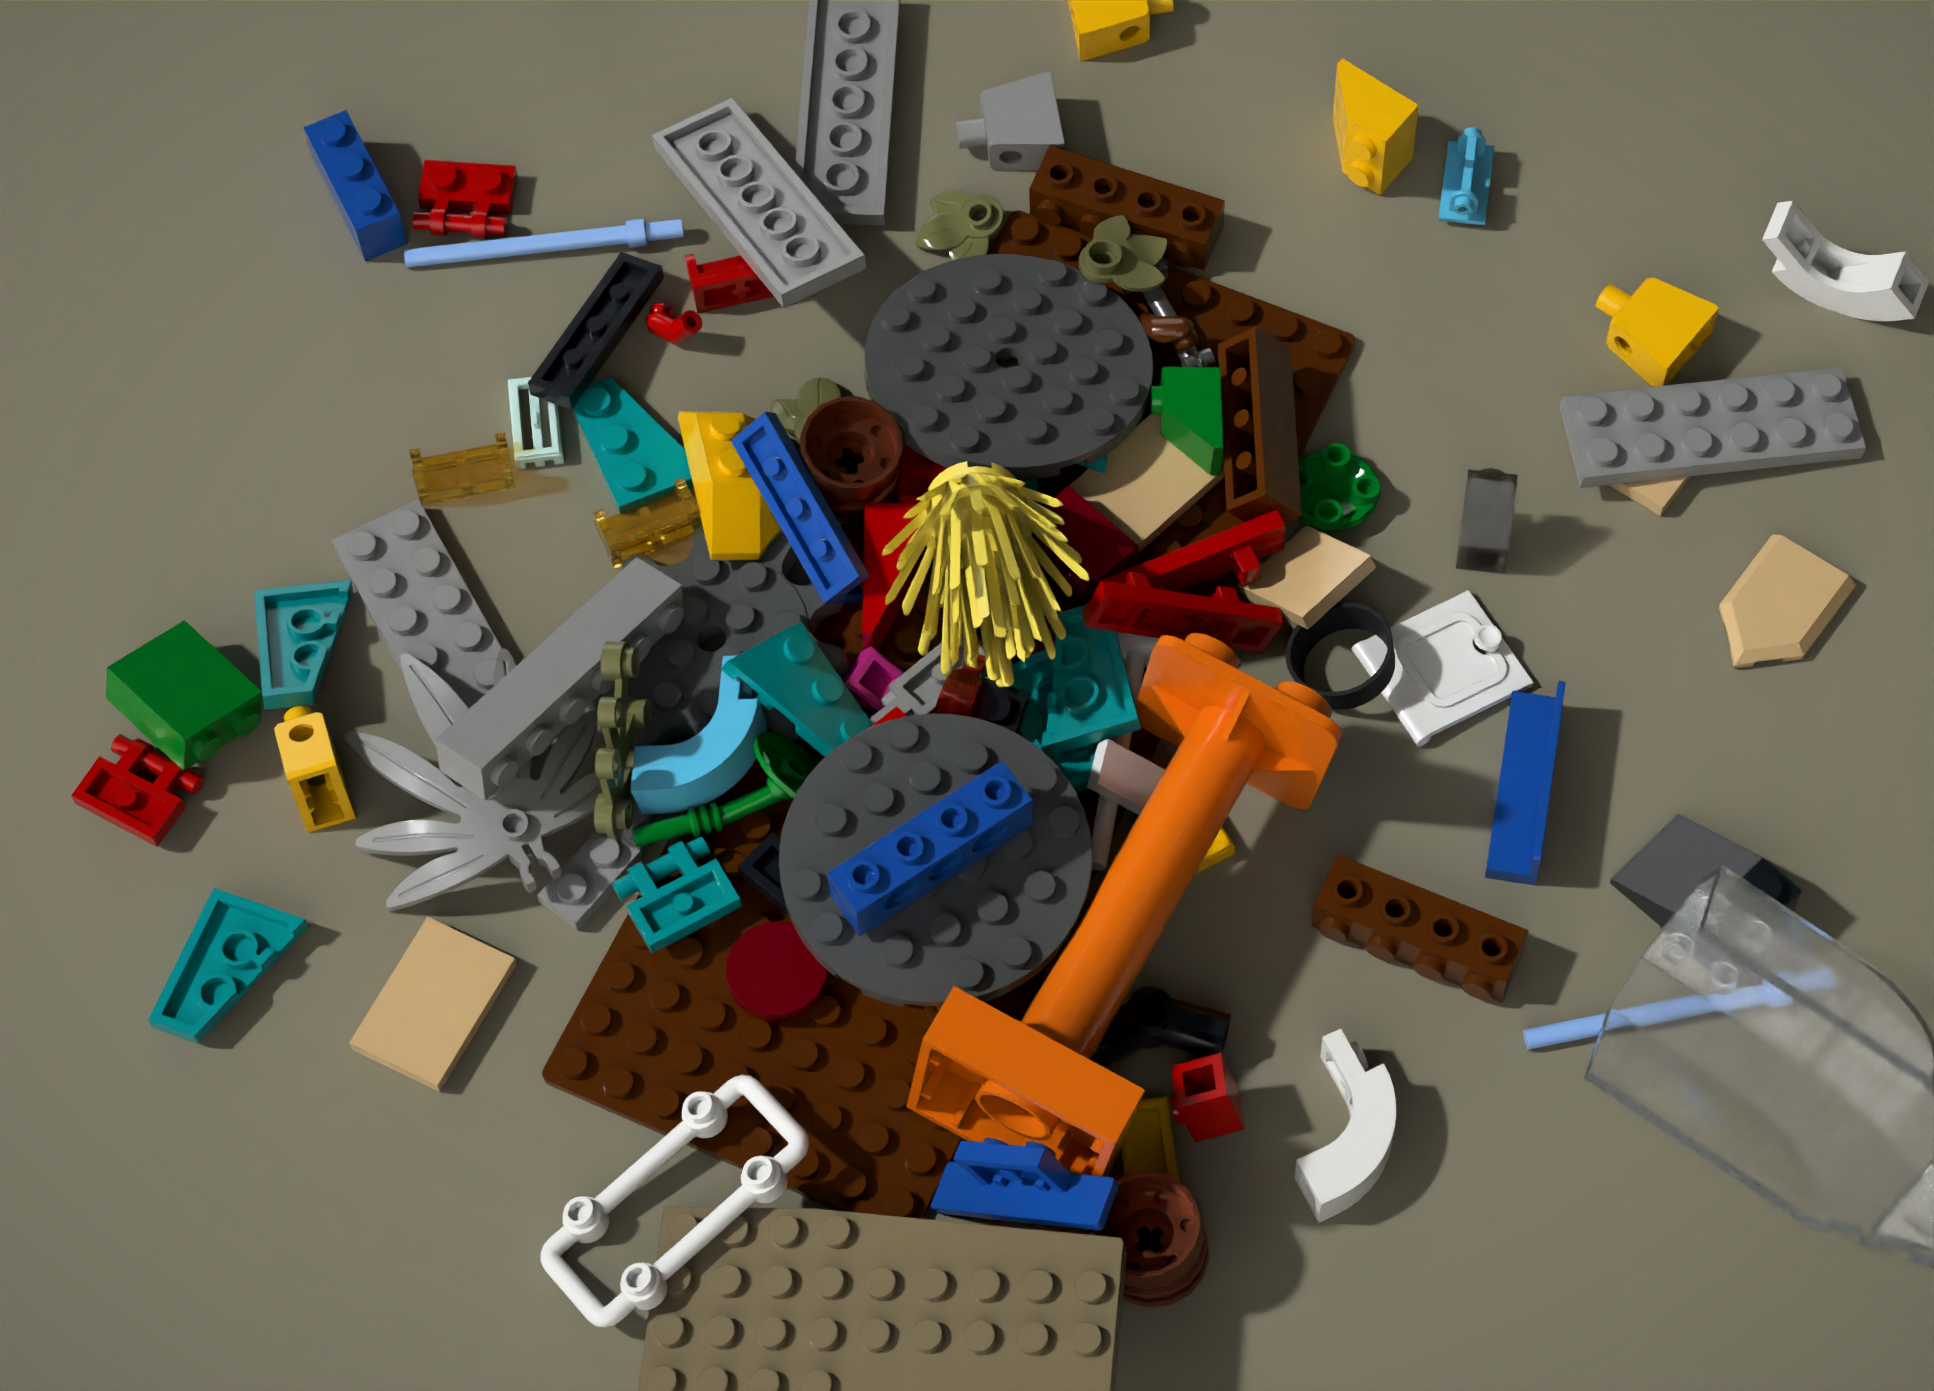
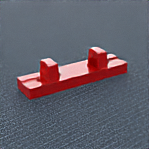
M1276 509L1103 579V581L1124 583L1129 572L1142 573L1147 575L1151 588L1179 592L1233 570L1241 585L1246 586L1260 580L1259 569H1261V565L1258 559L1284 549L1285 523Z
M1129 572L1124 583L1102 580L1095 590L1092 599L1087 602L1082 610L1084 625L1088 628L1154 638L1169 635L1185 640L1191 633H1201L1220 640L1231 649L1261 654L1283 625L1280 608L1240 602L1235 588L1217 586L1212 597L1151 588L1146 574Z

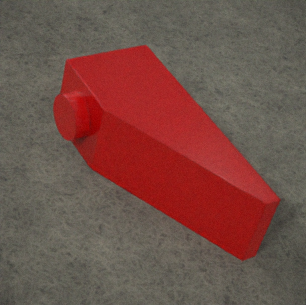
M865 503L863 565L869 577L863 581L862 637L864 649L872 646L878 651L902 610V602L927 550V546H925L896 598L886 605V596L900 573L897 569L898 558L915 531L892 553L882 556L883 549L916 517L903 518L906 512L918 503Z

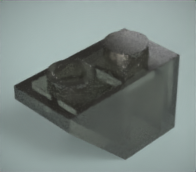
M1493 468L1480 471L1468 469L1460 522L1456 569L1505 573L1518 475L1506 474L1501 470Z

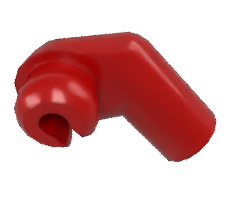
M663 302L653 304L649 310L650 314L645 317L647 329L651 334L674 345L682 344L702 328V319L698 313L689 310L674 319V309L670 306L667 310H664Z

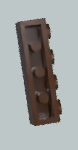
M1049 146L1029 188L1030 214L1037 216L1042 222L1049 225H1063L1081 231L1086 236L1093 238L1094 229L1099 223L1114 216L1124 215L1130 226V234L1166 238L1167 248L1163 258L1169 259L1172 263L1182 267L1192 266L1205 270L1224 227L1225 200L1054 146Z
M1255 326L1218 344V360L1221 373L1227 512L1244 522L1277 509L1284 523L1302 516L1291 348Z
M1338 854L1314 903L1311 925L1330 940L1336 942L1350 941L1365 947L1367 952L1377 959L1383 961L1397 960L1412 966L1419 975L1434 981L1444 979L1461 986L1468 995L1481 1000L1491 998L1501 1003L1524 953L1529 932L1527 929Z

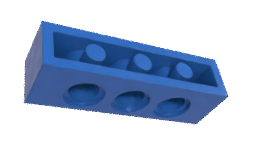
M1001 761L827 872L830 897L859 937H861L1033 826V800L1005 763Z

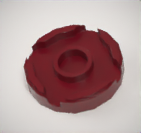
M766 922L748 929L734 942L726 958V981L734 1002L748 1015L763 1021H779V1019L791 1016L794 1019L806 1014L820 1001L827 986L828 970L807 949L795 930L793 923Z

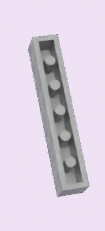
M636 557L435 739L440 771L483 800H487L498 788L507 786L514 779L517 771L533 756L542 754L549 746L551 739L565 726L574 724L592 701L600 694H605L613 688L615 682H605L601 674V653L606 641L628 642L630 647L638 648L641 662L647 656L650 648L666 633H672L677 629L684 617L682 585Z

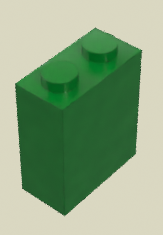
M185 620L107 667L106 699L183 771L199 761L209 760L222 746L238 736L244 737L248 735L260 723L262 691Z

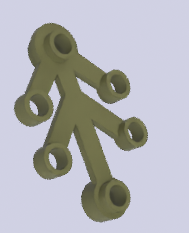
M606 641L601 653V674L605 682H615L614 697H601L597 709L598 724L602 728L606 748H599L595 758V773L600 780L603 793H599L596 798L594 825L597 833L607 834L609 839H620L624 830L631 828L633 821V804L628 799L631 792L635 748H631L637 728H649L652 718V706L649 699L631 698L627 705L628 679L638 676L640 653L638 648L630 647L628 642Z

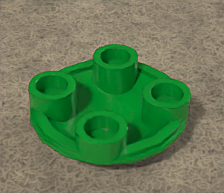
M1331 443L1323 451H1317L1302 457L1298 461L1302 516L1298 517V519L1306 525L1325 531L1346 530L1363 523L1375 511L1380 499L1381 483L1372 467L1357 455L1351 454L1350 449L1346 445Z

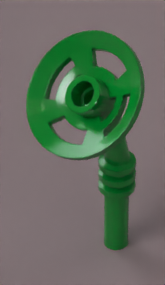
M763 732L755 739L753 747L762 769L768 776L766 786L720 806L712 802L709 804V809L704 805H700L697 812L692 807L688 808L685 815L632 827L631 831L635 846L640 847L692 834L697 838L700 837L701 831L705 835L711 834L712 828L716 832H721L724 825L778 803L782 799H794L807 776L819 763L805 749L789 738L774 732Z

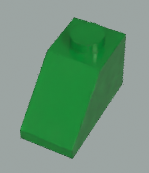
M1162 367L1160 386H1151V415H1160V434L1209 475H1220L1223 454L1220 367Z

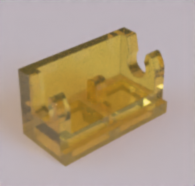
M505 432L495 433L497 444L423 458L419 448L409 449L414 467L412 468L413 479L421 505L516 488Z
M684 478L674 481L676 486L675 492L606 518L602 509L593 512L596 530L614 569L623 566L626 558L632 554L640 553L648 556L691 539L695 529L702 525L700 510Z

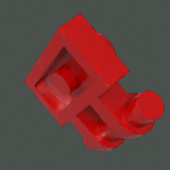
M424 160L417 199L420 209L432 210L431 212L414 211L412 218L413 229L430 230L431 235L446 236L448 232L471 233L472 238L487 239L489 234L506 235L508 228L507 217L492 215L493 213L511 214L518 178L516 166ZM452 211L473 212V214H453Z
M119 734L111 745V751L121 756L119 761L114 764L99 756L71 797L76 805L158 847L185 809L182 799L173 795V792L182 788L192 794H197L203 786L204 777L191 771V767L183 771L172 760L154 752L152 744L140 738L133 741ZM146 769L158 777L152 784L136 775L137 772Z

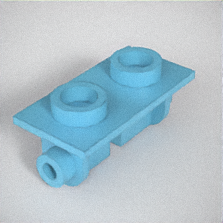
M1468 127L1458 137V142L1448 141L1438 218L1440 221L1485 226L1495 146L1486 145V139L1478 128Z

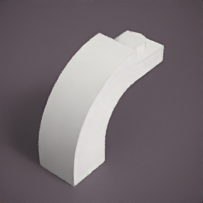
M1793 200L1777 203L1762 239L1777 257L1772 273L1785 286L1817 306L1852 318L1871 321L1915 319L1930 282L1906 251L1883 255H1865L1851 252L1835 245L1815 228Z
M1341 1028L1322 1037L1320 1057L1347 1104L1350 1121L1346 1129L1335 1141L1297 1159L1294 1178L1319 1223L1354 1205L1377 1182L1390 1155L1396 1122V1097L1391 1077L1385 1064L1366 1071L1368 1070V1063L1361 1047L1356 1041L1349 1043Z

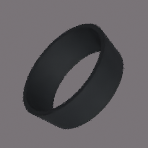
M1352 602L1337 603L1309 629L1297 625L1289 638L1286 648L1287 668L1296 683L1305 685L1319 693L1332 709H1351L1364 705L1376 698L1387 687L1393 676L1395 652L1390 627L1377 611L1368 606ZM1344 629H1362L1377 635L1387 646V653L1380 668L1371 678L1359 686L1345 691L1326 692L1314 689L1305 683L1304 664L1311 649L1329 634Z

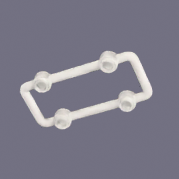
M749 1075L735 1076L714 1093L699 1091L689 1095L683 1103L682 1122L597 1197H575L566 1204L562 1216L564 1226L543 1245L540 1253L541 1264L577 1309L594 1326L602 1328L611 1327L619 1323L635 1308L638 1310H650L657 1307L667 1294V1279L755 1201L770 1203L780 1198L785 1192L788 1184L787 1173L807 1154L809 1137L805 1129L754 1077ZM744 1095L788 1142V1145L773 1158L769 1156H755L749 1159L742 1170V1186L653 1265L642 1262L634 1263L627 1267L622 1274L620 1282L621 1293L608 1305L603 1306L561 1257L562 1254L577 1241L580 1243H592L600 1239L609 1226L608 1213L694 1137L711 1138L720 1133L727 1123L728 1113L726 1109Z

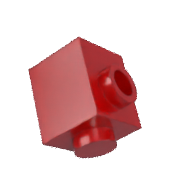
M1221 1053L1171 1066L1175 1094L1170 1095L1172 1113L1177 1125H1186L1195 1143L1245 1130L1239 1087Z

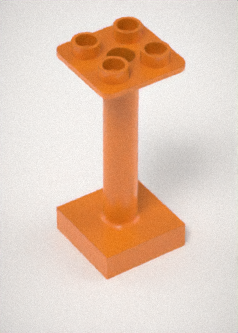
M1191 633L1185 640L1169 635L1161 636L1152 650L1137 697L1136 708L1141 727L1177 746L1175 754L1022 1021L1020 1022L953 986L922 1039L906 1107L967 1141L983 1142L985 1138H994L1015 1146H1025L1027 1142H1037L1051 1148L1056 1153L1055 1158L1072 1174L1107 1177L1119 1156L1145 1089L1093 1062L1091 1058L1245 784L1295 809L1307 810L1311 807L1342 738L1340 726L1330 719L1332 708L1319 693L1305 685L1292 681H1283L1276 688H1273L1240 671L1241 662L1237 654L1229 646L1209 635Z

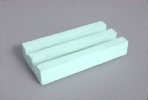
M531 377L509 379L508 389L516 468H526V463L535 462L536 467L545 466V461L554 460L555 464H563L564 455L559 405L548 401L552 447L544 448L540 401L538 397L530 395L528 382ZM528 389L533 438V449L525 450L520 402V390Z

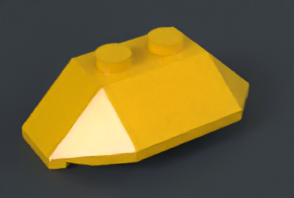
M679 411L678 422L710 560H758L767 550V546L779 536L782 529L731 442V439L756 419L739 412Z

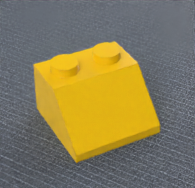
M1343 58L1337 64L1333 107V123L1342 172L1356 185L1367 187L1381 195L1413 159L1419 105Z

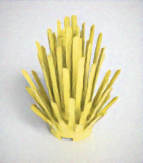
M966 461L945 469L932 481L928 492L916 499L920 500V502L909 509L903 518L916 517L883 549L882 556L892 553L915 531L898 558L897 569L900 573L886 596V605L896 598L925 546H927L924 557L902 602L903 613L905 616H908L933 561L925 620L918 646L919 653L922 656L928 654L930 641H932L937 633L939 608H943L941 672L947 677L950 675V658L954 667L959 660V647L963 643L965 664L971 668L978 667L979 647L976 632L977 627H980L988 678L996 681L998 687H1009L1015 681L1011 659L1016 655V650L1017 656L1025 662V659L1029 658L1034 650V639H1037L1041 642L1043 640L1050 660H1053L1056 656V648L1044 615L1056 636L1060 640L1066 637V630L1057 615V610L1061 611L1038 562L1049 576L1053 577L1068 597L1072 595V587L1031 536L1032 532L1081 579L1089 581V575L1079 565L1082 562L1080 554L1066 543L1068 542L1067 538L1055 528L1057 527L1055 524H1065L1062 517L1032 500L1052 507L1064 506L1062 502L1054 497L1023 487L1027 483L1017 480L1009 470L991 462L992 468L982 466L968 467Z

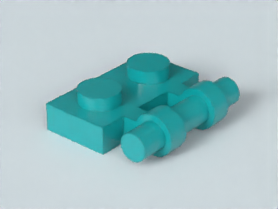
M702 836L685 845L682 841L677 842L667 848V854L646 865L639 862L627 868V875L611 882L620 901L636 892L642 896L626 905L630 918L651 954L742 907L740 897L717 859L699 868L697 867L695 862L710 854V850ZM677 871L682 875V877L659 889L655 885V882Z

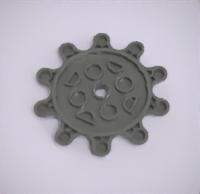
M703 525L695 529L691 537L690 554L684 561L678 564L660 566L646 555L640 553L632 554L626 558L622 570L638 557L682 585L684 617L677 629L672 633H666L650 648L647 656L640 662L638 676L628 679L627 705L631 698L649 699L652 706L651 724L648 729L637 728L631 748H635V746L667 745L678 737L688 736L692 738L701 732L711 721L718 705L723 656L739 655L799 621L806 627L840 678L842 679L850 669L848 654L840 647L820 642L816 638V628L819 623L839 612L845 603L824 604L813 584L801 586L790 582L788 574L790 568L796 562L797 555L785 535L779 534L767 546V550L758 560H710ZM716 633H720V636L726 639L724 645L716 651L707 652L700 648V644H703L706 639L716 636ZM615 685L609 692L600 694L587 708L597 712L601 697H614ZM760 703L768 721V729L792 741L801 738L795 733V724L775 707L769 711Z

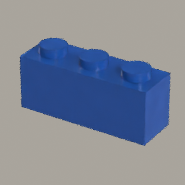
M341 111L303 127L312 158L365 262L408 244L400 213L347 111Z

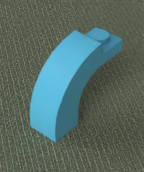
M737 655L723 656L722 667L728 660ZM721 670L719 699L715 714L708 725L694 737L673 745L635 746L630 791L642 814L675 813L708 803L733 787L751 768L757 758L753 747L754 741L759 734L767 732L768 721L759 700L755 699L758 693L742 679L737 677L733 680Z

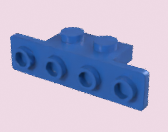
M985 1138L983 1142L960 1141L954 1156L956 1162H949L946 1165L931 1207L940 1214L1102 1230L1111 1210L1119 1184L1112 1177L1072 1174L1055 1158L1056 1153L1051 1148L1037 1142H1027L1025 1146H1015L994 1138Z

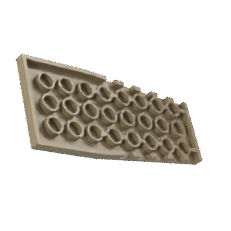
M664 1207L656 1261L717 1207ZM747 1208L666 1280L668 1290L664 1300L657 1307L649 1310L638 1391H1115L1128 1250L1123 1240L1118 1237L825 1209Z

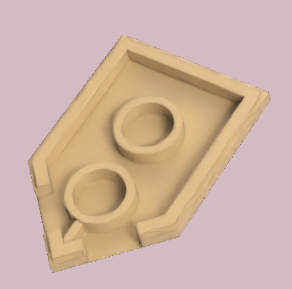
M1771 535L1719 604V612L1722 623L1726 628L1734 669L1754 666L1755 662L1782 659L1785 662L1803 659L1854 591L1856 584L1852 578L1785 536Z

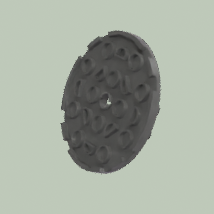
M989 254L960 258L942 263L914 276L894 291L879 308L867 334L864 354V377L870 400L879 403L894 416L902 431V442L925 458L946 468L966 461L968 467L982 466L992 468V462L1004 467L1012 474H1019L1020 480L1060 475V469L1063 467L1077 464L1081 461L1089 465L1114 450L1132 433L1139 423L1150 397L1153 374V357L1147 334L1136 314L1113 290L1103 283L1090 281L1081 271L1064 265L1059 261L1016 254ZM1017 358L1019 366H1012L1006 369L997 363L1014 361Z
M921 714L889 720L870 727L846 740L819 762L797 791L788 810L780 841L779 870L782 892L793 926L804 945L826 970L835 977L838 975L848 983L861 989L862 994L881 1002L904 1007V1004L936 1006L937 1010H940L953 986L983 1002H987L1022 986L1053 961L1057 956L1058 949L1066 941L1071 931L1076 928L1083 914L1089 895L1092 872V844L1087 818L1076 791L1055 762L1040 748L1015 732L986 720L955 714ZM1003 761L1033 800V826L859 937L830 897L827 872Z

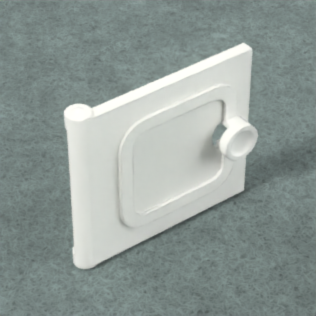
M1469 590L1390 628L1395 652V670L1389 684L1381 693L1418 747L1429 742L1432 738L1431 736L1512 697V691L1522 692L1533 686L1534 682L1502 638L1501 631L1492 624ZM1374 635L1356 643L1352 647V652L1359 659L1370 677H1372L1385 659L1387 646L1377 635ZM1473 641H1475V644L1480 649L1487 651V653L1482 654L1478 652L1473 645Z

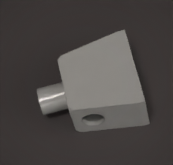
M1044 72L983 90L980 93L981 118L955 122L959 149L986 145L990 168L995 171H1038L1049 146L1065 150L1051 72Z

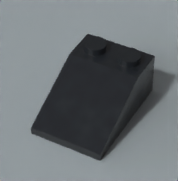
M1677 814L1610 880L1612 886L1725 982L1793 916L1802 892L1798 886L1763 857L1680 814Z

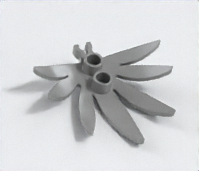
M501 649L498 653L494 673V686L516 667L515 661L507 649ZM404 653L400 656V662L408 692L427 734L436 747L435 739L469 708L456 692L433 670L410 654ZM590 710L584 713L574 724L569 725L561 733L545 760L538 780L531 779V758L517 771L514 779L507 786L498 788L487 800H483L464 786L458 787L430 762L397 743L366 733L347 732L344 736L346 745L377 773L414 797L461 819L457 824L436 820L395 822L375 828L356 839L358 851L381 855L417 856L457 851L436 858L407 876L386 900L388 911L393 912L447 893L475 879L508 857L510 862L520 870L523 885L528 893L537 889L536 882L530 874L532 867L527 857L530 853L538 866L548 869L553 880L561 876V868L556 859L550 853L544 851L542 838L556 833L593 813L596 798L599 793H603L600 780L597 778L595 771L579 779L564 793H561L578 772L592 746L598 727L597 712Z

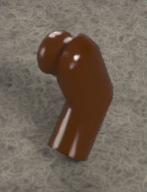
M1143 313L1138 317L1149 339L1160 343L1173 341L1175 348L1179 351H1186L1198 342L1199 335L1193 329L1195 324L1185 316H1156L1150 313Z

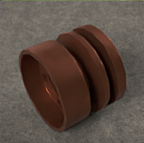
M859 396L838 397L821 404L807 417L802 429L800 456L840 524L864 522L865 503H892L899 484L903 452L902 431L894 416L879 403Z
M1153 1171L1126 1174L1115 1180L1119 1184V1188L1104 1228L1102 1230H1090V1235L1118 1237L1125 1243L1128 1251L1123 1299L1129 1303L1148 1308L1172 1305L1193 1292L1204 1278L1209 1262L1207 1235L1202 1223L1199 1207L1188 1188L1170 1175ZM1150 1243L1154 1248L1161 1247L1162 1249L1154 1253L1151 1249L1144 1250L1143 1247Z

